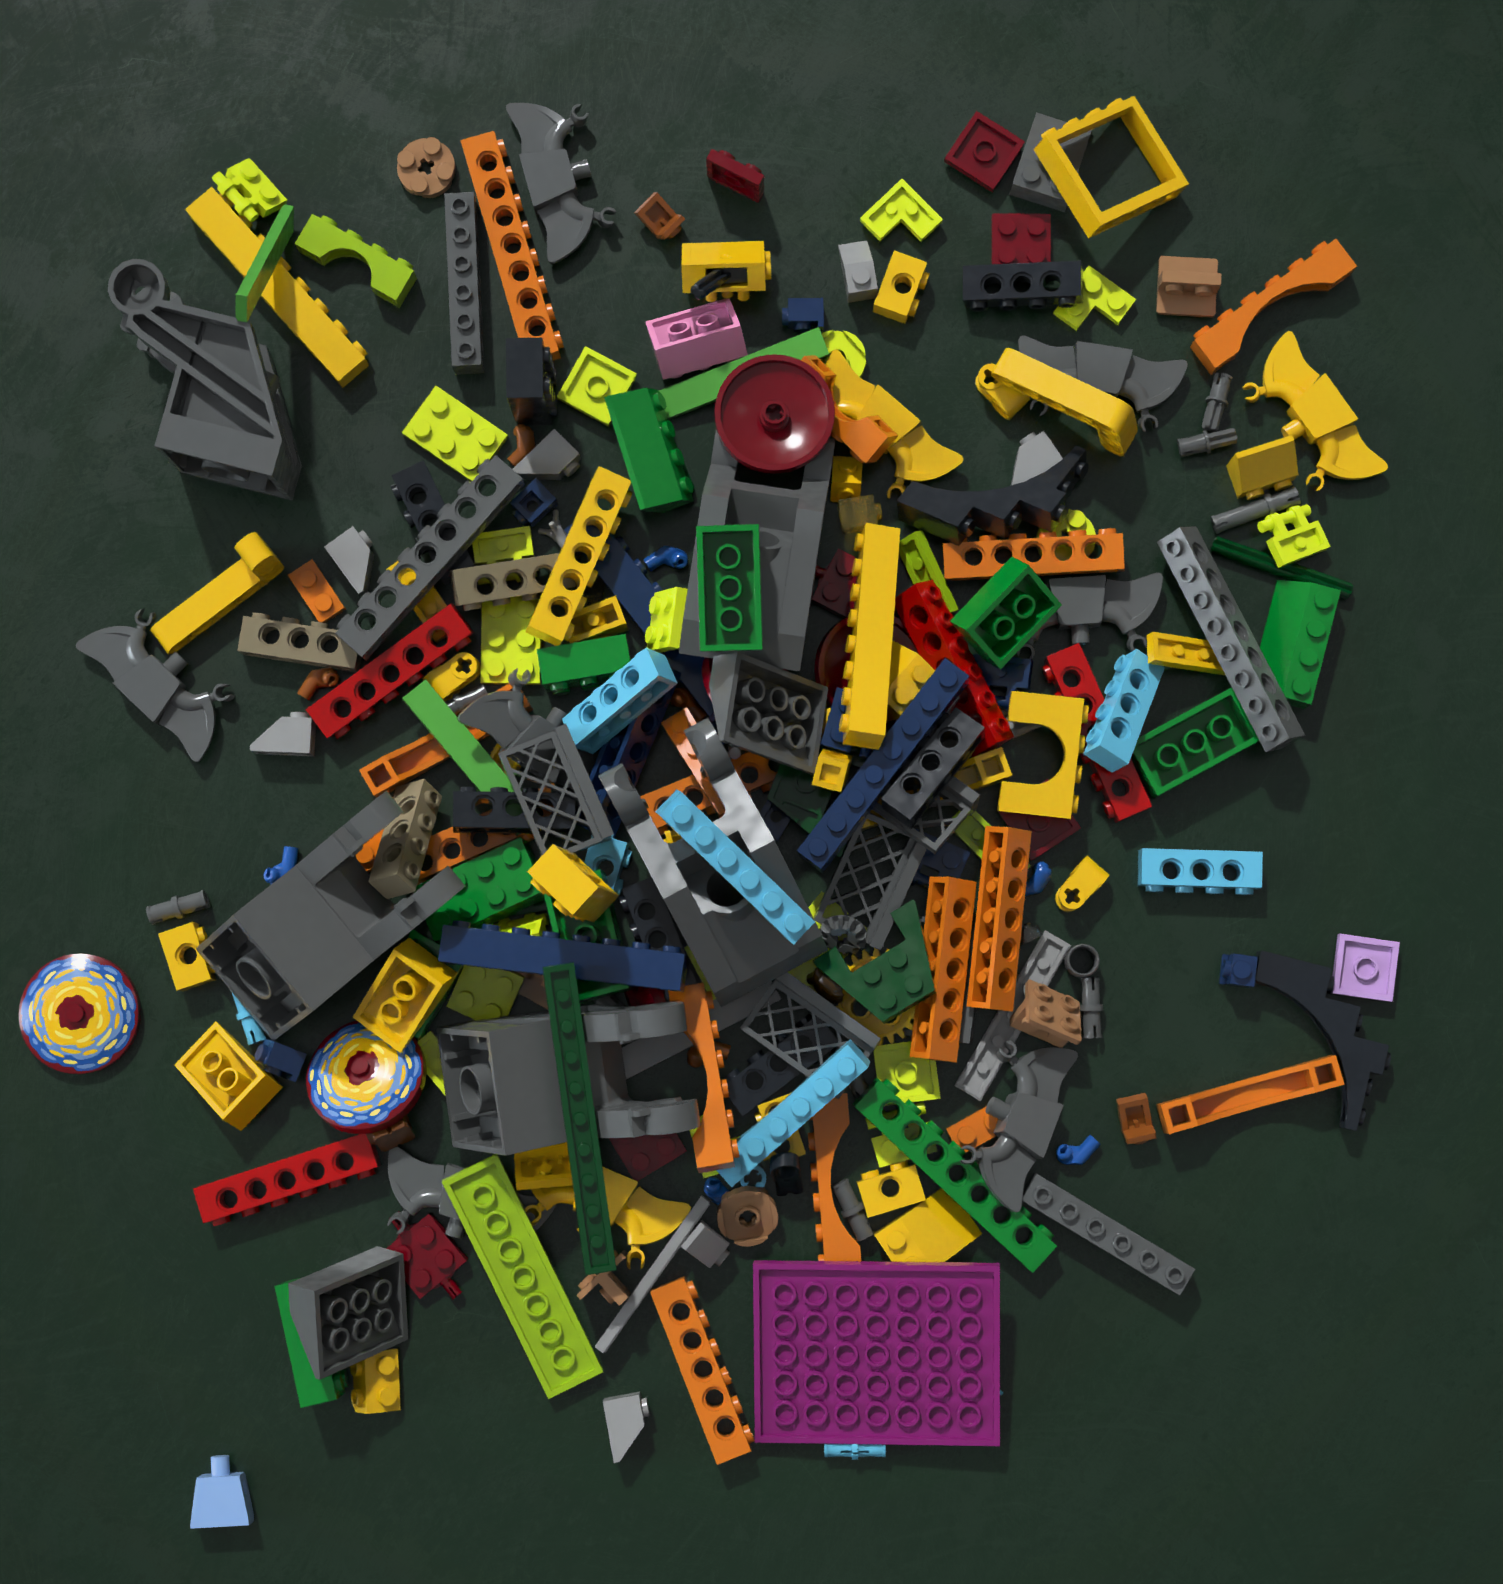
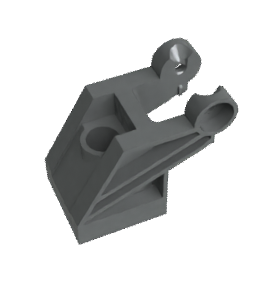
M131 259L122 262L113 270L108 281V293L111 302L123 314L120 327L125 333L138 337L137 348L140 351L146 352L151 358L157 359L163 367L174 374L154 447L181 473L293 500L302 465L279 385L280 378L276 374L271 352L266 345L258 344L255 329L250 321L241 322L237 321L235 317L187 306L179 295L171 292L167 279L153 263L144 259ZM139 287H144L140 292H138L135 295L136 289H138Z
M716 430L712 460L702 493L697 526L759 524L763 650L700 652L697 538H695L682 623L680 654L713 658L718 655L740 652L780 669L800 671L836 439L830 437L822 452L805 465L801 488L799 490H790L739 482L740 479L737 476L740 463L725 449Z
M706 718L683 730L701 765L700 771L703 777L708 778L725 810V814L713 823L814 920L772 834L737 774L722 742L719 741V736L709 719ZM622 763L598 775L721 1007L828 951L816 922L793 945L683 838L674 843L665 842L647 811L649 807L645 799H641Z
M388 791L377 797L297 865L233 914L196 948L272 1041L313 1012L371 962L465 887V884L456 873L447 866L407 899L403 898L397 904H394L368 882L370 875L359 863L355 855L363 849L365 843L404 812Z
M661 1002L636 1007L598 1004L580 1006L598 1138H635L644 1135H665L700 1127L701 1122L697 1099L682 1101L681 1097L645 1102L632 1100L629 1097L621 1044L630 1043L640 1038L660 1037L686 1031L687 1022L684 1002ZM548 1010L436 1027L453 1147L507 1156L566 1142Z

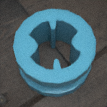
M757 1165L753 1169L759 1171L757 1175L761 1174L762 1181L756 1182L755 1187H764L767 1180L766 1173L763 1168ZM743 1177L740 1180V1184L742 1186H748L749 1181L745 1183Z

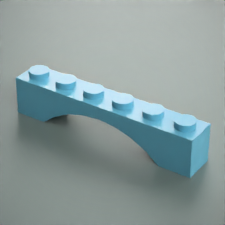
M676 789L655 811L793 945L815 923L806 912L681 791Z
M851 1039L847 1041L781 1103L737 1138L740 1157L734 1158L735 1167L716 1171L733 1187L869 1067L870 1060Z

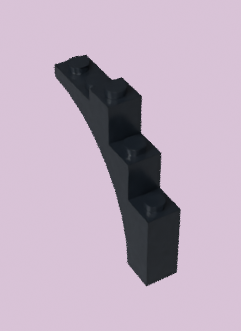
M1075 446L1060 462L1047 471L1027 481L999 489L951 491L933 488L912 481L897 499L898 518L906 524L958 546L966 537L972 535L975 527L1006 539L1012 530H1016L1019 527L1021 520L1052 532L1058 523H1063L1069 510L1066 499L1071 495L1073 487L1078 480H1082L1088 472L1089 464L1087 463L1086 449Z
M1262 950L1257 951L1255 955L1258 957L1255 983L1271 988L1293 1001L1312 1019L1324 1035L1333 1055H1336L1345 1084L1341 1085L1342 1107L1339 1127L1357 1131L1358 1126H1362L1365 1119L1366 1109L1362 1108L1364 1098L1370 1095L1373 1080L1369 1079L1370 1073L1382 1075L1383 1070L1389 1068L1391 1053L1388 1052L1389 1045L1354 1036L1355 1031L1359 1032L1362 1025L1363 1015L1359 1014L1360 1006L1325 998L1326 993H1331L1334 985V976H1331L1332 968Z

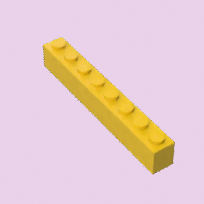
M210 187L185 210L197 226L245 278L265 237L262 234L256 237L250 230L253 224L245 216L237 215L231 209L234 203L227 196L223 197L221 193L218 194L213 187ZM281 256L261 297L338 384L344 388L369 366L365 359L368 353L358 341H355L353 344L345 336L349 333L338 319L332 322L326 315L329 309L319 298L313 300L307 294L310 288L299 276L294 279L288 271L291 267Z
M865 523L862 533H857L855 537L854 551H858V558L854 559L852 576H856V584H852L850 591V601L854 602V609H850L848 616V627H852V635H848L845 652L850 653V660L846 661L843 678L848 679V685L844 687L841 698V705L846 706L845 714L841 715L839 732H844L843 744L879 750L885 737L900 528Z

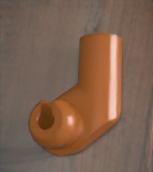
M525 424L517 425L513 431L517 440V449L507 458L513 467L535 448L534 432L531 427Z
M332 668L312 670L297 694L310 701L317 688L331 687L338 683L339 675L337 671Z
M678 687L674 690L670 700L673 706L682 707L683 709L687 707L696 723L707 717L706 712L696 702L688 689Z
M714 1041L715 1050H722L723 1059L727 1060L731 1045ZM693 1045L687 1052V1063L691 1067L697 1068L702 1065L703 1061Z

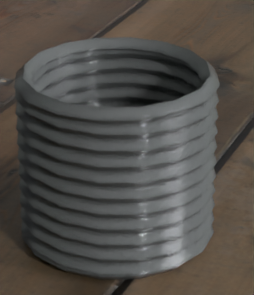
M1087 944L1073 946L1064 957L1065 968L1074 977L1083 978L1090 976L1099 967L1100 958L1098 952ZM1077 948L1086 949L1093 956V967L1086 974L1078 973L1071 967L1070 956Z

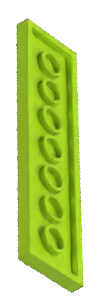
M494 1154L443 1179L442 1184L548 1399L603 1373V1368L498 1154Z

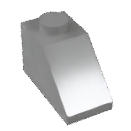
M867 240L838 245L848 303L875 299L878 286Z
M553 429L512 470L521 476L523 480H534L535 478L537 480H561L565 475L570 477L580 467L578 462L581 460L579 452Z
M1044 431L1038 435L1032 432L1020 441L1021 446L1017 451L1011 485L1027 481L1047 471L1063 459Z
M352 526L324 546V548L356 592L362 597L369 589L374 554L369 547L373 543L364 530L358 533Z
M291 712L290 717L282 716L250 745V751L254 754L314 757L316 723L312 718H308V713Z
M703 1220L700 1221L681 1245L684 1250L709 1268L714 1263L720 1266L730 1254L726 1249L730 1243Z
M640 1391L608 1397L603 1400L614 1463L621 1461L644 1427L645 1417L650 1416L647 1398H641Z

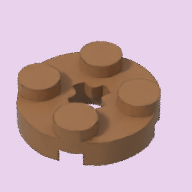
M430 137L415 140L409 143L397 157L399 179L403 187L411 194L414 193L423 198H434L442 195L450 188L456 173V164L449 148L438 139ZM422 163L434 164L431 167V174L427 175L425 171L419 172Z
M742 1186L724 1193L721 1197V1202L717 1209L718 1227L725 1237L727 1236L729 1239L734 1240V1243L739 1246L749 1247L761 1244L768 1239V1235L777 1227L778 1212L776 1203L763 1187ZM744 1211L756 1214L751 1216V1221L745 1222L743 1217L739 1218Z

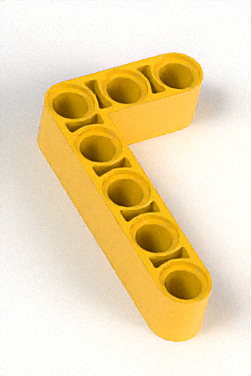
M1005 348L991 373V376L1001 384L1096 428L1101 445L1115 455L1124 456L1138 432L1134 410L1129 404L1014 349Z
M257 532L246 535L235 545L234 549L241 556L239 561L152 626L150 631L167 654H173L183 648L284 570V565Z

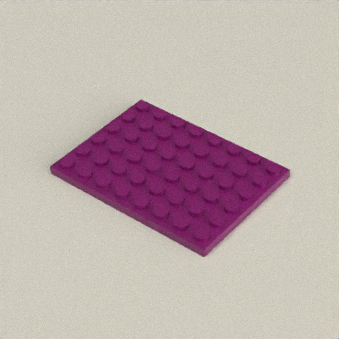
M754 1260L755 1443L1000 1446V1263Z

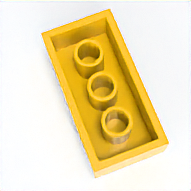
M552 844L527 871L533 877L530 883L543 895L546 894L549 897L555 898L556 900L553 905L561 913L571 918L574 917L577 920L580 919L582 922L584 920L595 922L619 896L576 854L555 844Z

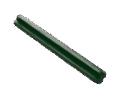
M1219 536L1215 537L1212 542V553L1292 581L1312 582L1341 590L1340 598L1348 599L1353 591V584L1296 563L1278 568L1272 555Z

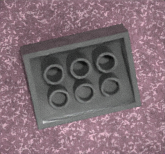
M740 652L714 656L709 688L719 741L814 775L819 755L828 687Z
M377 1246L288 1283L290 1314L316 1379L321 1380L408 1340L403 1253Z

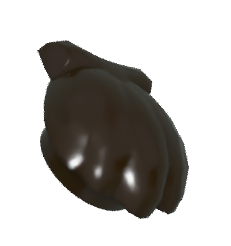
M815 968L812 973L807 975L806 980L808 984L813 985L815 991L830 1003L843 1002L844 993L842 988L825 973L823 974L818 968Z

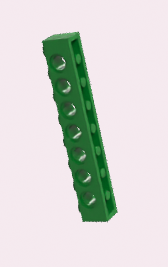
M876 1078L852 1105L1033 1273L1057 1247L1051 1241L1054 1235L1043 1224L1036 1227L1029 1220L1032 1214L1024 1206H1021L1019 1212H1011L1007 1209L1006 1219L996 1222L993 1218V1213L996 1208L1004 1205L989 1190L980 1172L979 1164L976 1162L972 1165L962 1164L960 1160H965L963 1156L966 1152L959 1150L961 1147L954 1141L948 1144L940 1136L944 1132L932 1120L926 1124L918 1116L922 1111L908 1099L904 1103L896 1096L900 1090L887 1078L884 1082ZM893 1102L897 1106V1114L891 1119H886L883 1117L882 1109L885 1104ZM911 1123H916L919 1126V1135L915 1139H907L904 1134L906 1126ZM933 1144H939L942 1150L940 1157L936 1160H929L926 1154L928 1147ZM954 1165H961L964 1171L963 1176L959 1180L952 1181L949 1178L950 1168ZM976 1186H984L986 1191L984 1198L980 1201H973L971 1198V1191ZM1027 1227L1030 1233L1029 1238L1025 1242H1017L1015 1238L1017 1230Z

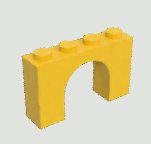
M1019 691L1010 692L1007 721L1036 724L1049 728L1060 739L1064 756L1057 774L1044 783L1025 784L1000 781L997 811L1071 819V813H1077L1079 796L1074 795L1075 783H1080L1082 766L1077 765L1078 753L1083 754L1085 747V736L1080 735L1081 724H1087L1089 706L1084 705L1083 698Z

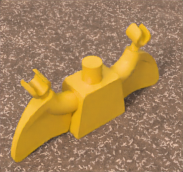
M1287 331L1268 355L1263 370V386L1258 387L1255 383H1247L1243 386V390L1251 388L1256 390L1254 396L1246 397L1245 400L1254 403L1261 395H1265L1266 398L1279 397L1290 405L1286 412L1292 421L1281 428L1283 436L1293 435L1294 440L1303 435L1310 445L1317 443L1321 456L1316 465L1317 471L1306 478V485L1314 476L1320 479V485L1315 491L1323 487V476L1325 474L1338 479L1359 480L1385 472L1388 468L1387 463L1365 445L1356 425H1353L1358 417L1326 373L1317 380L1320 375L1304 360L1293 332Z
M832 351L826 365L836 374L833 395L839 410L854 420L878 415L898 434V437L884 452L885 454L889 452L896 462L894 477H897V479L887 491L888 498L891 497L892 489L894 488L900 489L901 493L906 490L904 486L905 480L922 482L936 479L951 472L963 463L962 455L936 443L921 425V420L880 385L875 387V385L860 378L852 370L840 351Z
M602 1167L610 1226L612 1227L616 1223L627 1234V1242L631 1246L626 1259L628 1269H630V1260L635 1257L641 1260L642 1269L645 1263V1256L640 1250V1246L655 1243L671 1234L684 1221L691 1211V1206L683 1202L658 1199L641 1187L637 1188L638 1181ZM573 1185L531 1189L539 1203L525 1208L526 1213H533L536 1217L531 1222L533 1226L540 1220L542 1211H548L558 1203L573 1205V1211L576 1212Z

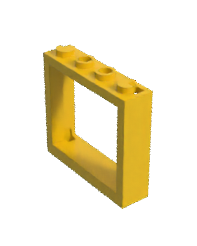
M1135 96L1126 100L1118 98L1103 110L1095 108L1081 120L1076 117L1065 123L1061 129L1056 130L1053 127L1041 135L1043 139L1034 148V152L1088 239L1176 198L1189 185ZM1121 117L1162 184L1101 212L1060 144Z

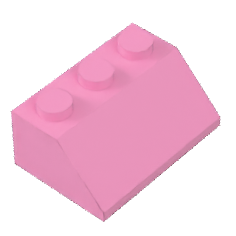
M730 298L645 322L663 380L678 378L685 373L695 370H706L713 365L732 362L748 355L741 325Z

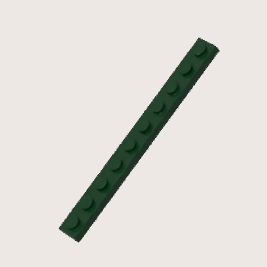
M574 962L543 966L585 1275L615 1271L617 1269Z

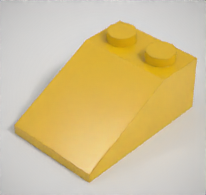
M408 938L393 949L353 1015V1018L401 1053L443 998L458 973L445 963L439 962L438 958L411 938Z
M216 1021L174 1065L222 1120L240 1131L283 1088L273 1075L264 1071L265 1067L260 1062L255 1061L254 1056Z
M941 1188L926 1197L925 1201L917 1203L874 1233L892 1262H945L982 1234L971 1216Z

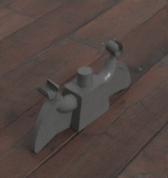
M509 103L506 105V111L521 138L522 153L519 156L536 215L540 216L547 232V259L550 264H555L571 255L580 247L592 228L593 220L598 221L599 225L603 228H609L615 223L607 221L603 217V214L615 215L616 210L614 208L606 207L601 212H594V208L585 207L578 201V190L575 181L592 177L587 159L570 164L567 150L563 149V141L572 132V127L584 126L589 113H586L583 117L575 115L582 107L581 104H576L572 107L569 119L565 120L557 112L541 105Z
M1020 336L1018 339V351L1116 398L1118 395L1130 399L1135 406L1136 412L1141 414L1138 420V427L1143 432H1146L1144 421L1147 418L1151 419L1153 428L1157 429L1158 420L1155 416L1149 414V410L1162 404L1171 396L1180 384L1188 366L1185 360L1153 362L1135 355L1131 359L1133 349L1081 341H1077L1074 348L1073 346L1054 347L1027 336ZM1034 399L1031 402L1030 410H1032L1034 404L1038 402L1037 400ZM1045 405V408L1041 412L1040 416L1044 415L1047 412L1048 405Z
M1154 573L1132 581L1110 579L1106 581V575L1049 579L1046 586L1062 606L1024 644L1023 647H1029L1032 651L1029 659H1032L1035 654L1034 641L1039 640L1040 634L1045 628L1057 625L1058 630L1071 629L1072 645L1077 643L1086 645L1090 644L1089 628L1100 627L1102 621L1116 624L1123 635L1127 634V648L1130 651L1135 650L1133 642L1136 639H1140L1142 646L1147 648V640L1137 635L1134 629L1139 627L1155 608L1162 588V574Z
M145 608L137 611L135 614V621L138 624L137 628L128 626L103 628L85 636L76 643V648L79 651L96 659L107 668L114 679L113 684L153 723L166 727L179 738L194 762H200L203 759L215 731L216 712L213 702L216 700L229 702L234 699L235 695L231 694L223 697V689L231 685L222 683L217 684L210 694L208 691L201 694H192L185 690L186 685L176 677L188 665L177 652H174L164 663L153 655L149 656L144 646L147 636L145 629L148 625L155 623L157 619L155 612H152L148 622H145L142 617Z
M518 668L513 670L508 676V681L513 687L512 691H496L478 698L458 715V721L492 736L501 746L500 752L554 731L556 727L563 725L562 718L567 714L559 708L553 707L546 719L539 715H530L524 708V693H521L522 686L530 681L531 674L529 670L523 673L522 681L517 678ZM549 740L539 744L535 755L552 761L556 751L552 741ZM534 747L529 748L525 751L532 753ZM577 749L590 776L600 750L598 749L594 754ZM519 753L509 757L523 768H526L529 757ZM557 756L555 763L562 765ZM533 759L528 771L544 781L549 765ZM553 767L547 782L565 786L568 778L564 771ZM569 783L568 789L573 792L572 787Z
M1006 1041L1004 1045L1011 1055H1006L999 1048L997 1058L1001 1062H1009L1011 1064L1010 1069L1017 1077L1016 1093L1009 1094L1005 1102L992 1097L985 1111L987 1114L998 1119L994 1134L999 1138L993 1146L980 1147L978 1151L969 1145L963 1146L959 1150H969L972 1153L971 1160H960V1162L968 1165L978 1160L980 1172L991 1193L1011 1212H1019L1022 1206L1025 1178L1036 1159H1041L1045 1156L1063 1105L1058 1103L1060 1085L1067 1072L1077 1060L1078 1053L1071 1049L1048 1047L1029 1052L1018 1059L1015 1056L1017 1053L1016 1045L1012 1041Z
M399 1147L389 1150V1180L392 1191L404 1210L394 1213L389 1219L387 1226L395 1219L401 1221L402 1227L396 1233L399 1234L407 1227L408 1218L411 1215L414 1217L423 1208H439V1214L450 1217L445 1234L462 1239L465 1232L464 1226L442 1184V1180L466 1168L447 1163L444 1174V1165L422 1162ZM517 1192L524 1209L529 1205H537L539 1203L535 1196ZM556 1205L548 1211L544 1210L541 1212L540 1220L533 1226L535 1231L548 1219ZM527 1213L531 1222L536 1219L533 1213Z

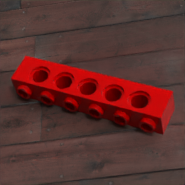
M934 580L916 583L895 598V608L919 655L934 670L946 658L969 675V684L960 694L955 707L985 727V739L971 756L975 757L992 751L1015 737L1010 729L1009 722L996 702L995 695L982 675L981 668L977 665L971 654L968 643L950 622L954 616L950 613Z
M449 604L312 704L306 711L326 738L335 736L339 739L352 729L349 724L359 718L362 722L376 711L373 706L380 701L387 704L400 694L397 689L403 684L407 683L410 687L424 677L421 671L429 665L435 669L448 659L445 654L451 649L455 648L458 652L471 642L469 636L474 632L454 604ZM439 629L445 631L448 636V641L443 647L436 646L432 640L434 632ZM414 647L420 648L424 654L422 662L418 665L413 664L408 656L409 651ZM389 665H394L399 669L400 675L395 682H390L385 677V669ZM366 682L371 683L375 687V695L370 700L364 698L361 694V687ZM341 700H346L351 705V713L347 717L341 716L337 711V705Z
M1077 643L1047 656L1044 659L1045 665L1042 666V671L1048 683L1053 681L1057 693H1054L1055 696L1083 698L1090 705L1087 724H1081L1080 735L1085 736V751L1087 746V730L1090 727H1094L1097 720L1095 714L1100 705L1103 704L1104 697L1080 643ZM1066 673L1076 675L1078 685L1076 687H1068L1063 682V675ZM1079 753L1084 764H1090L1094 773L1090 775L1092 784L1097 792L1102 791L1106 800L1102 802V805L1109 819L1114 818L1115 823H1118L1152 807L1131 759L1128 765L1110 772L1084 754ZM1120 781L1126 786L1125 796H1116L1112 792L1113 782Z
M359 1134L193 1188L203 1224L212 1221L215 1227L230 1222V1215L241 1212L242 1217L260 1212L259 1206L269 1202L271 1208L289 1203L288 1196L299 1193L301 1199L318 1193L316 1187L328 1184L329 1189L347 1184L345 1178L357 1174L358 1180L375 1175L374 1168L382 1165L375 1144H370L366 1134ZM343 1153H349L353 1157L354 1163L349 1170L343 1169L339 1164V1158ZM315 1162L321 1163L325 1169L321 1179H315L311 1175L310 1169ZM287 1171L291 1172L296 1179L295 1185L291 1189L286 1188L282 1184V1176ZM257 1181H261L266 1185L267 1191L263 1198H258L253 1193V1186ZM229 1190L235 1192L238 1198L237 1204L234 1207L227 1206L224 1201L225 1193Z

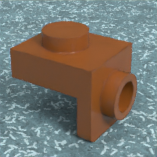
M654 192L634 212L657 239L673 238L679 233L682 228L680 224L685 220L681 214H676L657 192Z
M1146 1093L1116 1099L1121 1132L1127 1144H1143L1148 1140L1155 1139L1156 1131L1152 1125Z

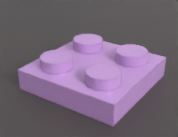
M1338 934L1332 975L1334 976V985L1330 994L1392 1002L1400 942Z

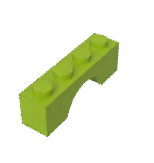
M312 214L295 242L298 251L323 266L340 257H354L363 261L371 269V288L374 294L400 308L417 280L416 274L412 270L413 265L402 258H398L396 261L387 256L388 252L377 244L373 243L372 246H369L362 242L363 238L352 230L342 231L337 228L338 224L325 215L319 218Z

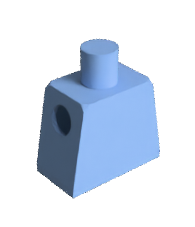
M229 1455L211 1456V1473L202 1474L196 1479L190 1529L250 1525L254 1521V1513L245 1472H230Z

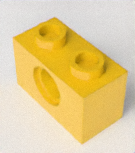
M894 250L874 302L873 312L906 324L908 316L914 317L920 300L915 299L919 289H925L930 273L925 272L927 262ZM899 283H905L911 290L908 293L901 294L896 291L895 286Z
M613 596L584 607L580 614L574 613L570 623L575 624L569 642L575 643L610 637L628 631L629 628L617 597Z
M190 922L158 933L176 991L183 992L217 980L215 971L196 950L208 938L203 926L199 927L198 923ZM189 948H194L197 953V958L192 964H187L184 960V953Z
M907 1160L890 1165L891 1171L879 1174L878 1169L861 1174L862 1180L856 1181L868 1218L926 1200L915 1164L908 1165ZM888 1179L895 1180L899 1186L898 1192L893 1196H886L882 1193V1184Z

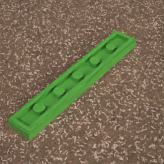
M284 204L281 207L236 293L237 321L248 322L294 232V206Z
M819 327L659 390L666 401L667 407L664 410L667 419L671 420L716 402L719 389L727 376L739 365L752 358L774 354L790 356L799 360L809 355H816L820 360L829 357L830 355Z
M426 679L402 698L473 785L478 788L479 792H490V788L504 787L508 788V792H514L507 775L465 725L458 721V717ZM514 803L508 805L505 809L510 816H518L522 813L520 805Z

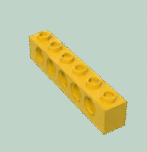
M599 466L528 624L526 633L555 646L560 645L563 639L566 641L570 639L575 624L570 623L574 613L580 614L587 598L582 596L586 586L592 587L598 571L594 570L598 559L604 560L610 546L605 543L609 533L615 534L620 524L621 518L617 517L620 507L626 508L633 492L628 490L631 480ZM606 499L609 501L611 510H602L598 506L597 500ZM586 526H596L599 529L600 536H590L586 531ZM578 551L585 553L588 557V563L581 564L577 562L574 553ZM563 579H573L577 584V589L572 591L566 589L563 585ZM551 606H562L565 610V616H554L551 612Z

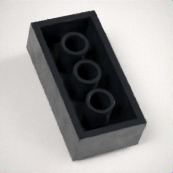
M542 337L506 338V393L516 424H525L526 426L552 425V416H557L558 407L555 391H553V387H557V371L552 355H550V347H545Z

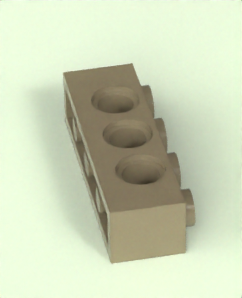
M559 553L450 570L455 606L463 605L464 611L482 608L481 602L491 600L493 601V606L511 603L510 597L522 596V601L540 599L539 593L543 592L545 585H540L536 581V572L543 568L550 576ZM510 573H515L520 578V586L516 590H511L506 584V578ZM481 578H486L491 583V590L486 595H482L477 590V582ZM563 579V585L566 589L576 587V582L573 579Z
M253 613L252 617L243 616L237 649L242 655L350 672H358L360 670L362 657L335 634L338 630L328 629L329 625L326 623L312 621L311 626L299 624L300 620L289 617H282L281 621L270 620V615ZM272 630H278L280 634L278 641L274 644H267V634ZM308 635L309 642L307 646L300 649L296 648L295 641L297 637ZM330 639L338 640V648L332 653H326L324 650L325 643Z
M425 779L397 786L393 798L404 812L384 828L368 881L386 899L416 891L442 795Z

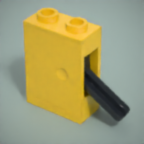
M764 241L682 243L683 293H693L696 299H703L705 297L706 301L715 302L717 300V292H722L723 298H731L733 292H738V299L740 301H747L749 299V291H766L765 280H771L770 251H764Z

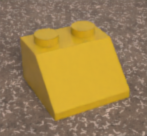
M1293 435L1235 453L1226 467L1237 499L1246 496L1247 500H1252L1264 495V490L1274 487L1275 491H1280L1292 486L1291 481H1294L1299 475Z
M893 640L887 705L888 721L898 719L935 672L918 653Z

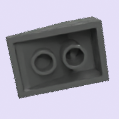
M1036 112L1009 195L1065 213L1067 203L1034 152V148L1043 139L1041 135L1053 127L1056 130L1061 129L1067 122ZM1092 130L1060 144L1077 173Z

